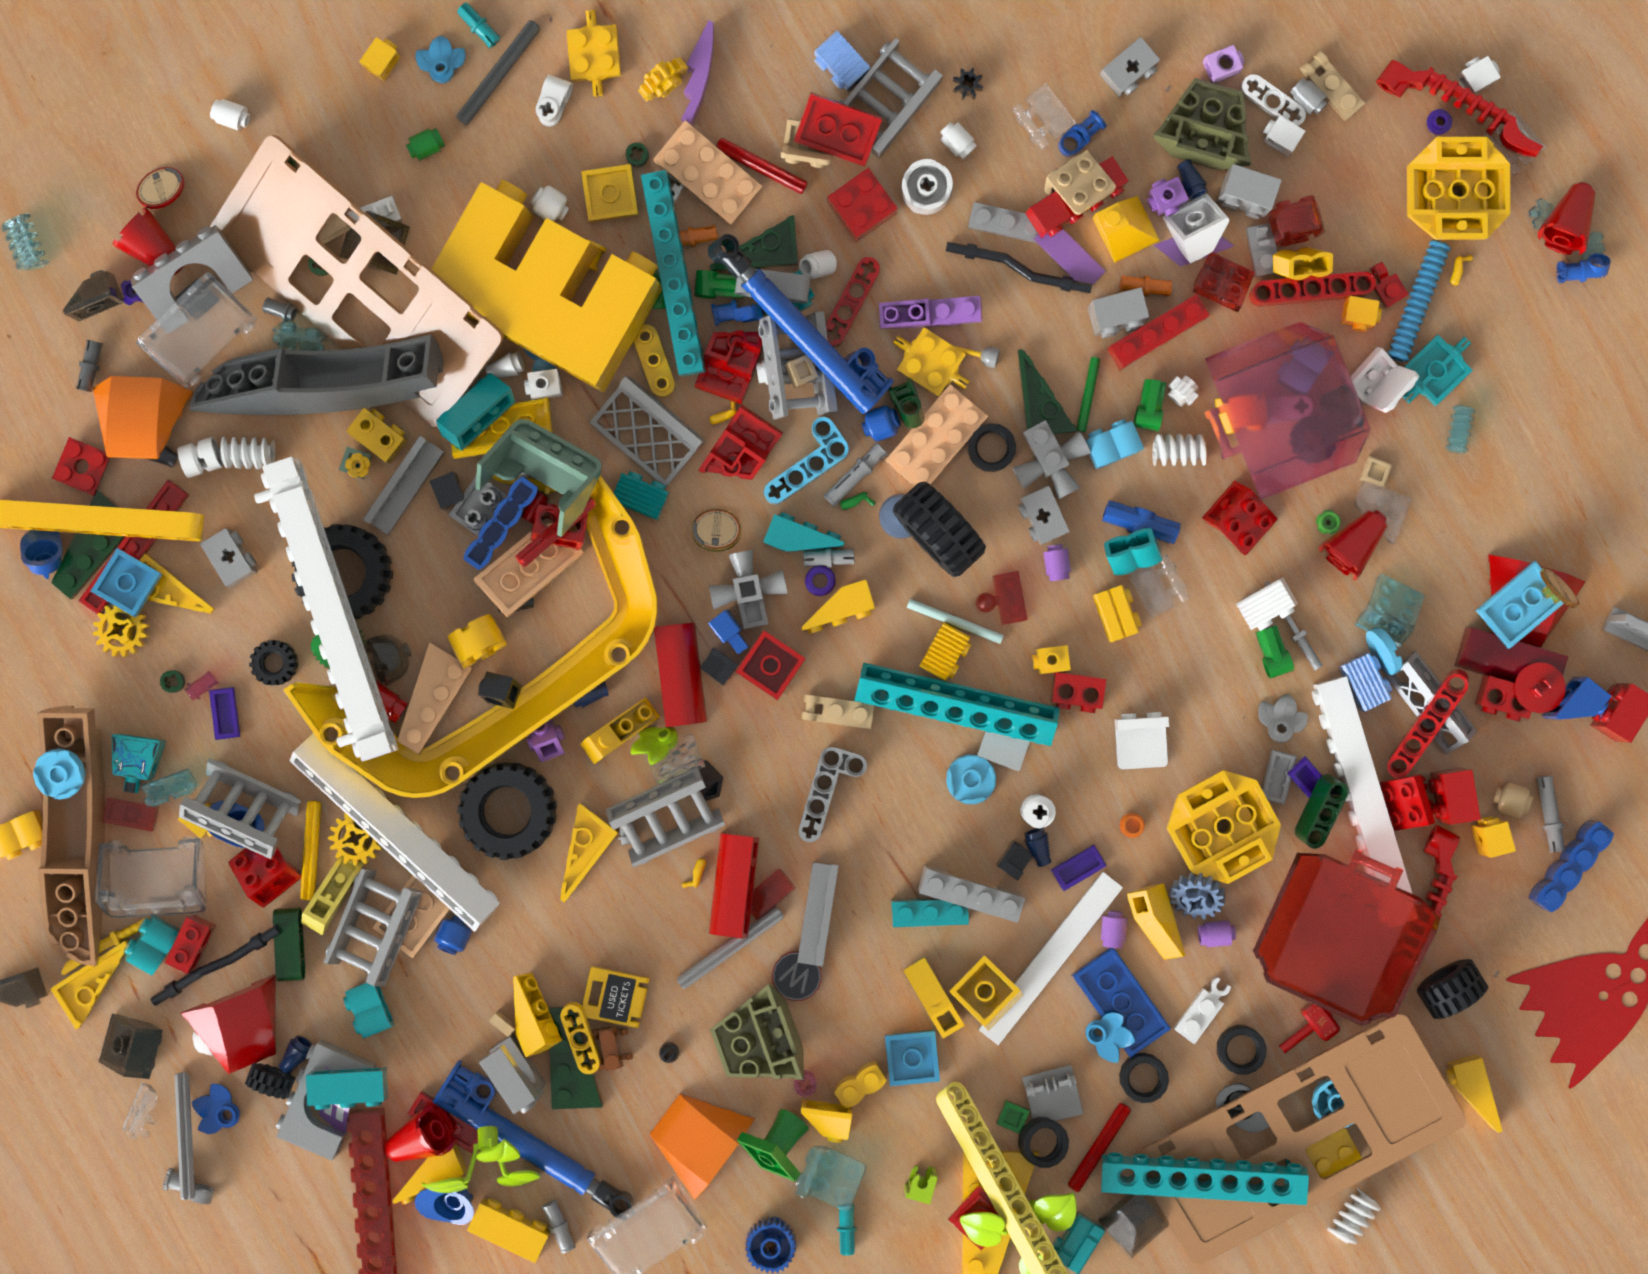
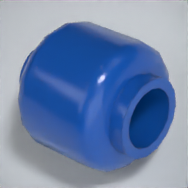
M887 405L866 412L865 422H862L865 435L867 437L871 436L877 442L895 436L898 433V428L901 427L897 411Z
M453 916L452 920L444 919L441 921L434 940L438 944V949L456 955L457 952L465 950L472 931L463 920Z

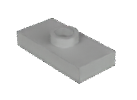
M1271 750L1261 787L1268 801L1285 805L1291 781L1287 773L1295 765L1297 756Z

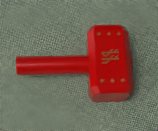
M1313 999L1301 1008V1015L1308 1023L1279 1045L1284 1054L1313 1032L1323 1041L1330 1040L1340 1032V1026L1334 1020L1333 1015L1320 1001Z

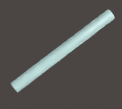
M911 598L908 602L907 608L998 644L1003 639V634Z

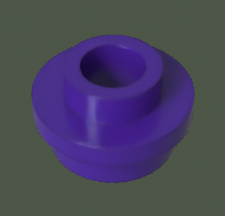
M1434 110L1427 117V128L1433 134H1445L1452 126V117L1445 110ZM1436 118H1442L1444 124L1442 126L1438 125Z

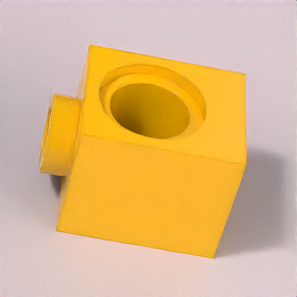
M376 37L359 62L366 70L385 81L401 56L396 51L398 47L386 38L382 41Z

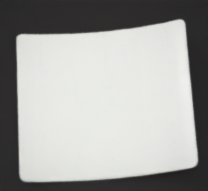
M985 732L978 756L1020 771L1030 741Z

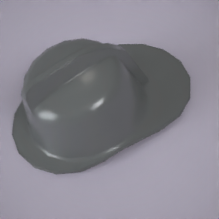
M1243 1083L1225 1085L1216 1098V1107L1225 1105L1252 1089ZM1241 1104L1228 1110L1231 1117L1244 1111ZM1255 1112L1235 1123L1239 1128L1255 1133L1269 1127L1261 1112Z

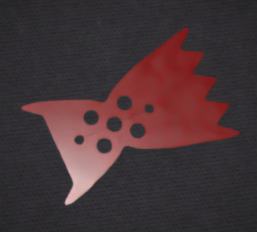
M1648 918L1632 938L1625 954L1600 953L1578 956L1527 970L1506 979L1508 982L1530 986L1528 994L1519 1007L1520 1010L1545 1012L1535 1036L1560 1038L1559 1045L1550 1062L1576 1064L1569 1083L1570 1089L1581 1082L1624 1040L1646 1009L1648 1003V960L1642 959L1638 952L1642 945L1648 944ZM1609 964H1617L1621 968V975L1617 979H1610L1606 976L1605 971ZM1635 968H1641L1646 971V978L1640 984L1634 983L1630 978V973ZM1602 991L1608 993V998L1605 1001L1599 999V993ZM1626 992L1635 993L1638 998L1636 1005L1633 1007L1624 1006L1622 1003L1623 994Z

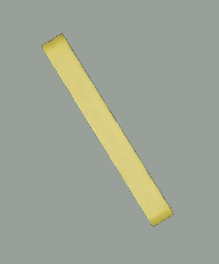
M959 1082L950 1083L938 1092L936 1096L937 1104L996 1212L1004 1219L1005 1228L1031 1274H1068L966 1088ZM949 1093L953 1095L954 1100L951 1099ZM961 1115L965 1117L967 1123L963 1121ZM974 1138L977 1139L979 1145L975 1143ZM986 1160L989 1161V1163L991 1164L992 1168H990V1167L987 1165ZM999 1183L1003 1186L1004 1191L1000 1188ZM1012 1206L1016 1209L1017 1214L1012 1210ZM1025 1229L1028 1231L1029 1237L1026 1235ZM1037 1252L1042 1256V1260L1038 1257Z

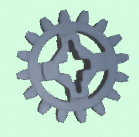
M1189 873L1188 878L1180 875L1179 881H1173L1169 897H1171L1170 903L1175 904V910H1183L1184 916L1189 913L1192 914L1193 919L1197 915L1206 919V914L1214 917L1216 911H1222L1226 895H1224L1225 889L1220 887L1219 881L1212 882V876L1204 878L1203 873H1199L1198 877H1195L1193 873Z

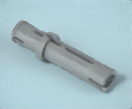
M876 443L861 459L858 458L856 460L857 463L823 495L825 499L835 507L867 474L870 475L873 472L872 469L888 454Z
M1553 775L1537 777L1536 780L1538 782L1545 825L1542 826L1543 830H1546L1549 853L1565 851L1566 848L1561 829L1564 828L1563 822H1560Z

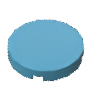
M1378 627L1368 630L1366 642L1372 656L1375 655L1378 659L1381 669L1389 675H1394L1401 671L1403 666L1402 658L1396 656L1394 651L1397 650V646L1390 635Z
M57 748L47 751L36 761L37 763L33 771L34 781L39 790L46 796H51L58 800L66 799L82 788L86 772L82 761L73 752Z
M967 754L958 757L951 763L946 775V784L949 792L956 800L964 804H977L985 801L992 794L996 786V774L993 766L986 759L978 755Z

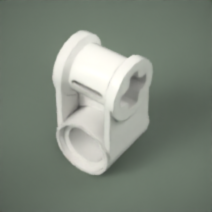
M549 74L547 75L535 109L543 125L552 127L558 124L565 105L571 96L573 83ZM550 109H552L553 114L548 113L547 116L544 115V111L548 112Z

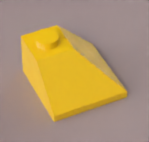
M1138 196L1117 202L1095 213L1092 218L1114 263L1160 241Z
M802 1099L801 1113L823 1137H827V1141L842 1143V1139L848 1140L852 1107L844 1108L842 1104Z

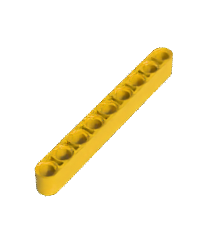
M0 500V528L202 541L205 516L198 513Z

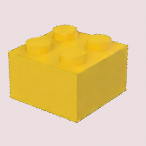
M985 955L949 991L988 1031L1023 996L1021 990Z

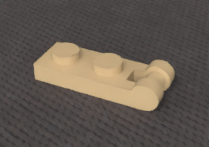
M1321 51L1313 56V60L1310 63L1306 62L1300 67V71L1307 80H1311L1328 96L1325 100L1344 122L1365 104ZM1319 67L1324 71V74L1320 77L1315 72Z
M805 694L804 702H806L805 712H802L801 719L871 729L874 705ZM816 704H823L822 714L815 713Z

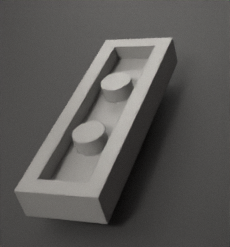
M976 202L973 203L968 225L969 229L1038 244L1034 240L1038 233L1025 213Z

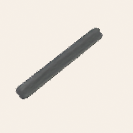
M532 20L526 23L456 115L461 123L465 125L470 123L540 31V26Z

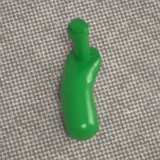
M861 492L841 501L840 506L843 510H847L857 506L863 499L871 506H874L876 502L867 496V492Z

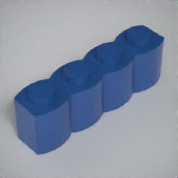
M523 476L518 478L510 487L508 497L497 505L493 518L489 519L482 526L478 538L468 546L463 560L477 570L485 567L492 557L493 549L500 546L505 540L508 528L518 522L523 508L529 505L535 498L538 487Z
M1589 820L1579 828L1575 840L1565 846L1566 850L1561 852L1560 859L1549 866L1544 879L1536 883L1532 888L1529 899L1543 910L1549 912L1556 911L1564 903L1567 892L1573 890L1579 884L1582 873L1594 865L1598 853L1609 846L1614 832L1599 821Z

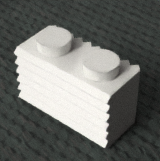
M1282 577L1239 601L1236 605L1249 628L1252 630L1258 627L1261 631L1273 624L1272 618L1278 615L1284 618L1295 612L1293 607L1298 602Z

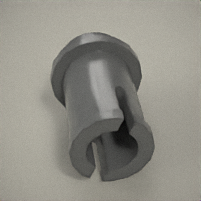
M267 297L262 311L280 317L284 322H292L295 319L297 308L290 302L285 304Z

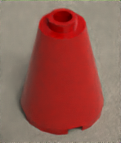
M1585 182L1573 184L1541 225L1538 231V239L1540 240L1542 237L1546 241L1544 245L1547 248L1565 255H1572L1573 251H1580L1578 254L1580 255L1586 251L1596 195L1590 184Z
M144 207L142 209L144 215L142 216L138 212L119 233L122 235L120 241L114 239L112 245L144 264L151 266L155 264V259L165 253L169 255L175 251L176 245L150 210ZM184 266L179 268L174 275L176 276Z
M1368 510L1322 542L1318 547L1319 551L1322 553L1325 550L1328 553L1326 560L1345 576H1348L1350 573L1353 574L1352 579L1357 580L1388 527L1385 523L1387 518L1378 510L1374 512Z
M432 1105L422 1108L386 1141V1155L394 1162H403L442 1156L450 1152L455 1145V1140L452 1141V1133L455 1130L450 1117L441 1108H432Z

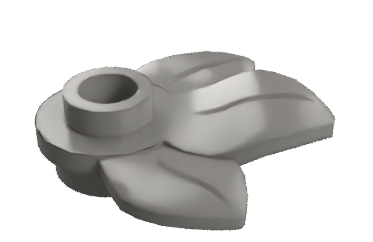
M1289 694L1280 697L1275 706L1265 701H1261L1259 704V720L1268 727V734L1275 742H1287L1293 733L1302 731L1307 724L1308 714L1297 712L1296 702ZM1277 726H1283L1285 733L1278 732Z

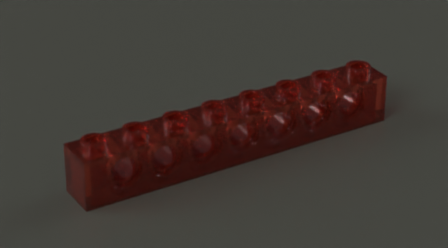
M385 1108L354 1110L350 1113V1117H347L348 1133L351 1132L352 1142L349 1143V1156L354 1161V1167L351 1168V1182L355 1183L356 1193H353V1207L357 1208L358 1218H355V1232L359 1233L360 1243H357V1258L361 1259L362 1262L359 1274H398L389 1159L385 1152V1143L387 1141ZM361 1131H369L372 1134V1141H364L361 1137ZM363 1156H371L374 1159V1166H366L363 1162ZM366 1181L375 1183V1192H370L366 1189ZM367 1207H375L378 1210V1216L371 1217L367 1213ZM369 1232H377L380 1235V1242H373L369 1238ZM371 1258H380L382 1267L373 1266Z

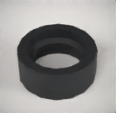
M989 423L980 426L973 432L968 442L970 460L977 468L987 472H996L1004 469L1011 463L1016 453V442L1013 434L1008 428L1000 424ZM988 433H996L1002 436L1007 445L1004 457L994 463L983 460L977 451V444L980 438Z
M1234 1025L1227 1028L1220 1035L1217 1041V1055L1220 1062L1229 1071L1235 1074L1247 1075L1256 1072L1264 1063L1267 1047L1264 1039L1255 1029L1246 1025ZM1246 1035L1254 1041L1256 1054L1249 1063L1236 1064L1229 1059L1227 1045L1233 1037Z
M1139 1053L1131 1058H1127L1121 1066L1119 1073L1120 1084L1126 1095L1140 1103H1151L1161 1098L1166 1092L1169 1083L1168 1071L1164 1064L1154 1055ZM1142 1063L1155 1067L1159 1075L1157 1086L1152 1091L1146 1093L1133 1089L1129 1080L1131 1070L1136 1065Z
M1036 1117L1029 1120L1022 1127L1018 1135V1147L1022 1156L1031 1164L1040 1168H1050L1058 1165L1065 1158L1069 1149V1138L1066 1130L1056 1121L1047 1117ZM1041 1128L1053 1130L1057 1137L1054 1150L1045 1157L1034 1155L1030 1148V1141L1033 1135Z

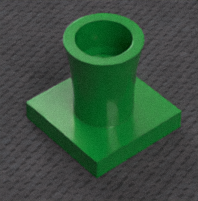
M780 1109L764 1140L742 1132L737 1141L761 1169L796 1182L801 1173L788 1159L787 1154L809 1128L795 1114L785 1109Z

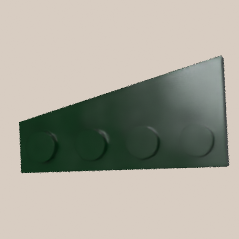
M99 490L96 491L89 505L120 508ZM75 533L51 583L69 599H74L120 545L125 536Z
M549 1007L548 1010L562 1039L561 1042L549 1049L552 1109L603 1107L593 1073L584 1074L577 1067L560 1018L563 1007ZM569 1009V1013L566 1016L573 1018L574 1026L570 1027L572 1030L579 1025L576 1022V1013ZM582 1032L574 1034V1040L578 1044H584ZM584 1050L586 1058L583 1063H588L589 1067H591L587 1051Z

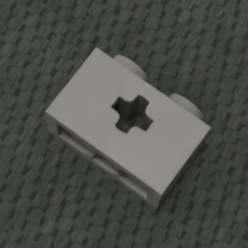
M1140 37L1105 66L1100 76L1118 97L1124 93L1128 96L1138 88L1137 82L1143 77L1146 80L1149 79L1158 70L1156 66L1160 59ZM1128 67H1136L1135 72H1127Z
M1049 486L1020 499L1021 504L1018 505L1023 519L1028 518L1031 524L1028 530L1034 542L1038 541L1042 545L1070 532ZM1038 510H1041L1042 513L1047 512L1048 517L1045 519V524L1042 520L1037 521Z
M228 528L221 530L200 543L224 585L232 588L257 573L254 567L257 564L253 556L249 552L245 553L241 544L244 542L239 533ZM228 552L235 553V555L232 557L234 562L227 561V558L229 557Z

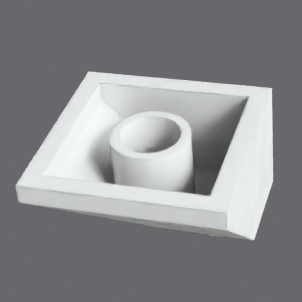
M1207 193L1179 207V212L1169 217H1166V214L1162 216L1180 252L1190 263L1213 252L1229 223L1227 215Z

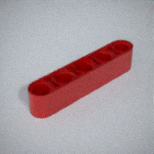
M1365 271L1329 274L1324 277L1309 276L1302 280L1290 278L1265 280L1258 282L1251 288L1249 299L1253 305L1264 307L1346 299L1349 296L1361 298L1374 290L1376 280L1373 274ZM1358 279H1363L1367 282V290L1358 288ZM1333 281H1338L1342 284L1343 289L1341 293H1337L1332 289ZM1308 283L1316 285L1318 289L1317 295L1308 293ZM1282 286H1289L1292 289V297H1286L1282 294ZM1258 288H1263L1267 291L1268 298L1266 300H1262L1257 296Z
M1454 669L1447 674L1394 749L1388 761V771L1393 777L1403 778L1409 774L1465 695L1469 687V677L1465 671ZM1459 677L1465 684L1460 688H1455L1451 685L1450 680ZM1439 698H1445L1449 701L1450 705L1447 708H1440L1435 702ZM1426 718L1432 719L1436 725L1431 729H1427L1422 726L1421 721ZM1416 739L1420 742L1421 746L1417 749H1412L1407 745V741ZM1401 759L1406 762L1407 766L1403 769H1397L1394 767L1393 761Z

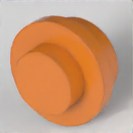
M1127 813L1121 818L1119 827L1122 834L1126 837L1136 838L1143 833L1145 822L1139 814Z

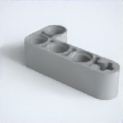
M832 746L822 751L799 826V835L802 840L814 842L819 839L839 773L853 777L863 775L867 769V762L862 755ZM828 751H835L838 754L839 760L836 764L829 765L825 762L824 756ZM858 758L863 762V767L859 772H852L849 769L848 763L851 759ZM822 775H827L832 780L831 786L827 789H821L817 785V780ZM815 799L821 800L825 805L824 810L820 813H814L810 809V803ZM807 814L813 818H822L820 823L815 820L814 829L817 830V833L811 834V837H807L806 831L803 830V827H808L811 819H806Z

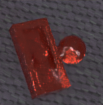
M1019 571L992 576L996 596L990 593H981L976 599L977 608L981 612L987 613L998 605L1002 625L1028 620Z

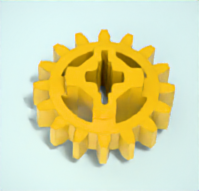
M681 57L674 58L671 62L661 61L650 72L646 73L644 76L645 83L640 85L638 92L646 102L652 101L655 97L662 96L664 98L683 82L682 76L687 73L686 70L689 68Z
M115 605L114 609L110 606H105L106 614L98 613L97 615L101 619L100 622H93V625L98 627V631L93 632V635L100 637L96 644H104L105 646L102 651L108 653L112 650V656L118 657L120 652L122 657H128L129 651L132 654L138 653L136 646L144 647L145 644L142 638H149V634L144 633V629L149 628L150 625L143 624L142 622L146 615L142 614L133 617ZM118 613L128 614L131 618L124 620ZM119 625L125 626V628L122 630L123 634H116L118 633L117 631L120 630ZM137 628L136 636H135V638H134V632H135V629ZM119 640L120 643L124 646L119 647L112 644L111 642Z
M344 813L345 820L337 818L338 826L330 827L335 833L334 836L328 837V840L334 841V844L329 848L330 850H338L335 855L336 858L344 856V864H348L352 860L353 865L357 866L359 859L364 864H367L368 856L373 859L376 858L375 849L382 850L383 847L373 839L370 848L367 849L366 844L371 836L364 829L360 828L350 816ZM345 827V836L344 838L340 839L341 832ZM354 832L355 834H366L358 840L359 845L357 842L347 843V841L354 837ZM350 847L354 849L357 855L348 853L344 848Z

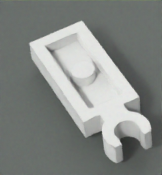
M1217 976L1212 979L1209 992L1202 988L1173 1027L1175 1031L1194 1045L1224 1005L1218 999L1221 996L1227 995L1231 989L1226 984L1224 989L1218 990L1216 986L1220 979Z

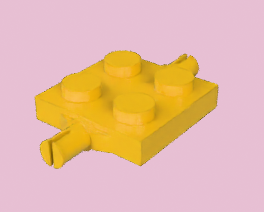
M596 10L585 11L587 26L566 30L570 77L572 82H592L593 97H598V95L601 97L603 96L602 81L622 76L618 28L616 24L597 25Z
M923 328L918 337L911 343L899 335L896 339L904 343V345L894 340L893 344L905 351L904 359L897 370L939 397L944 388L951 382H954L963 389L966 388V385L959 380L967 385L970 380L958 374L959 365L966 354L926 328Z

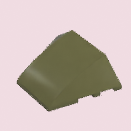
M1194 78L1174 109L1155 132L1153 138L1172 157L1191 160L1193 163L1217 170L1230 169L1233 164L1241 167L1251 164V158L1248 153L1249 140L1245 127L1246 113L1243 92Z
M771 983L710 1029L727 1077L804 1079L803 1047L786 1000Z

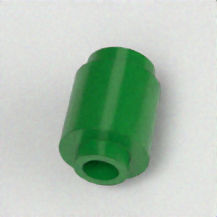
M428 128L409 137L410 143L406 144L412 159L417 157L419 161L440 152V148L445 146L437 128L432 130Z

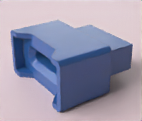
M724 610L708 623L722 643L729 642L737 654H741L750 647L740 634L744 629L729 610Z

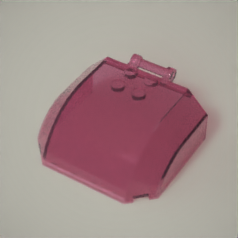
M1298 322L1205 358L1223 403L1219 407L1204 412L1205 417L1210 420L1222 452L1220 455L1222 460L1239 453L1243 454L1261 500L1357 462L1371 428L1334 335L1303 322ZM1225 412L1239 444L1233 448L1219 417L1220 414Z

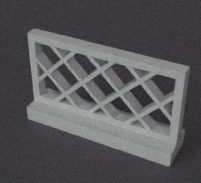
M630 376L624 377L619 383V387L589 422L666 487L706 441ZM621 392L629 397L630 409L617 410L616 399ZM634 402L641 408H634ZM611 405H613V410L607 411L608 408ZM644 410L648 413L650 425L636 426L635 411ZM631 411L632 426L619 427L617 413ZM613 413L615 428L606 429L598 421L604 414ZM653 418H654L659 424H653ZM654 427H664L668 430L669 441L655 442ZM650 428L651 443L638 444L637 429ZM632 429L634 444H623L620 441L619 430ZM609 431H615V436ZM672 435H674L678 440L673 441ZM673 443H683L690 451L684 458H674ZM669 444L670 459L657 460L656 445ZM652 445L653 460L643 461L639 457L638 447ZM628 447H634L635 453ZM675 461H680L675 468ZM671 462L672 472L667 479L658 473L657 463ZM648 463H653L654 469Z
M1612 607L1602 630L1648 651V622L1617 607Z

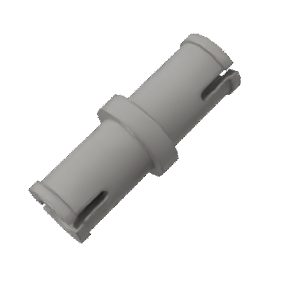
M826 548V550L804 551V567L827 565V568L832 565H855L854 549L832 550V548Z
M553 1200L544 1204L542 1209L550 1224L549 1231L551 1234H554L561 1253L573 1250L576 1245L567 1228L569 1223L567 1220H564L557 1201Z

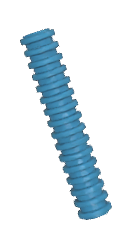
M1433 240L1429 242L1430 248L1426 249L1427 255L1423 257L1425 262L1420 265L1422 270H1419L1417 273L1419 277L1415 278L1416 284L1412 286L1413 292L1409 294L1411 298L1406 302L1408 306H1405L1403 309L1405 314L1401 315L1402 321L1398 322L1400 327L1395 330L1397 335L1392 338L1394 343L1390 344L1391 350L1387 351L1390 358L1396 361L1407 362L1409 360L1408 354L1412 353L1410 348L1415 345L1413 340H1416L1418 337L1416 332H1420L1419 325L1423 324L1421 319L1426 316L1424 311H1427L1429 308L1427 304L1431 303L1432 299L1430 296L1434 295L1433 289L1437 287L1436 281L1440 279L1438 275L1443 272L1441 267L1445 266L1444 260L1448 259L1447 252L1451 251V247L1442 241Z

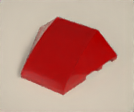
M1489 554L1491 596L1530 563ZM1549 569L1563 579L1575 595L1578 594L1585 584V581L1570 574ZM1567 600L1519 642L1542 647L1571 602Z
M275 974L251 983L250 987L208 1004L203 1003L180 1013L189 1022L195 1033L203 1040L228 1074L276 1054Z

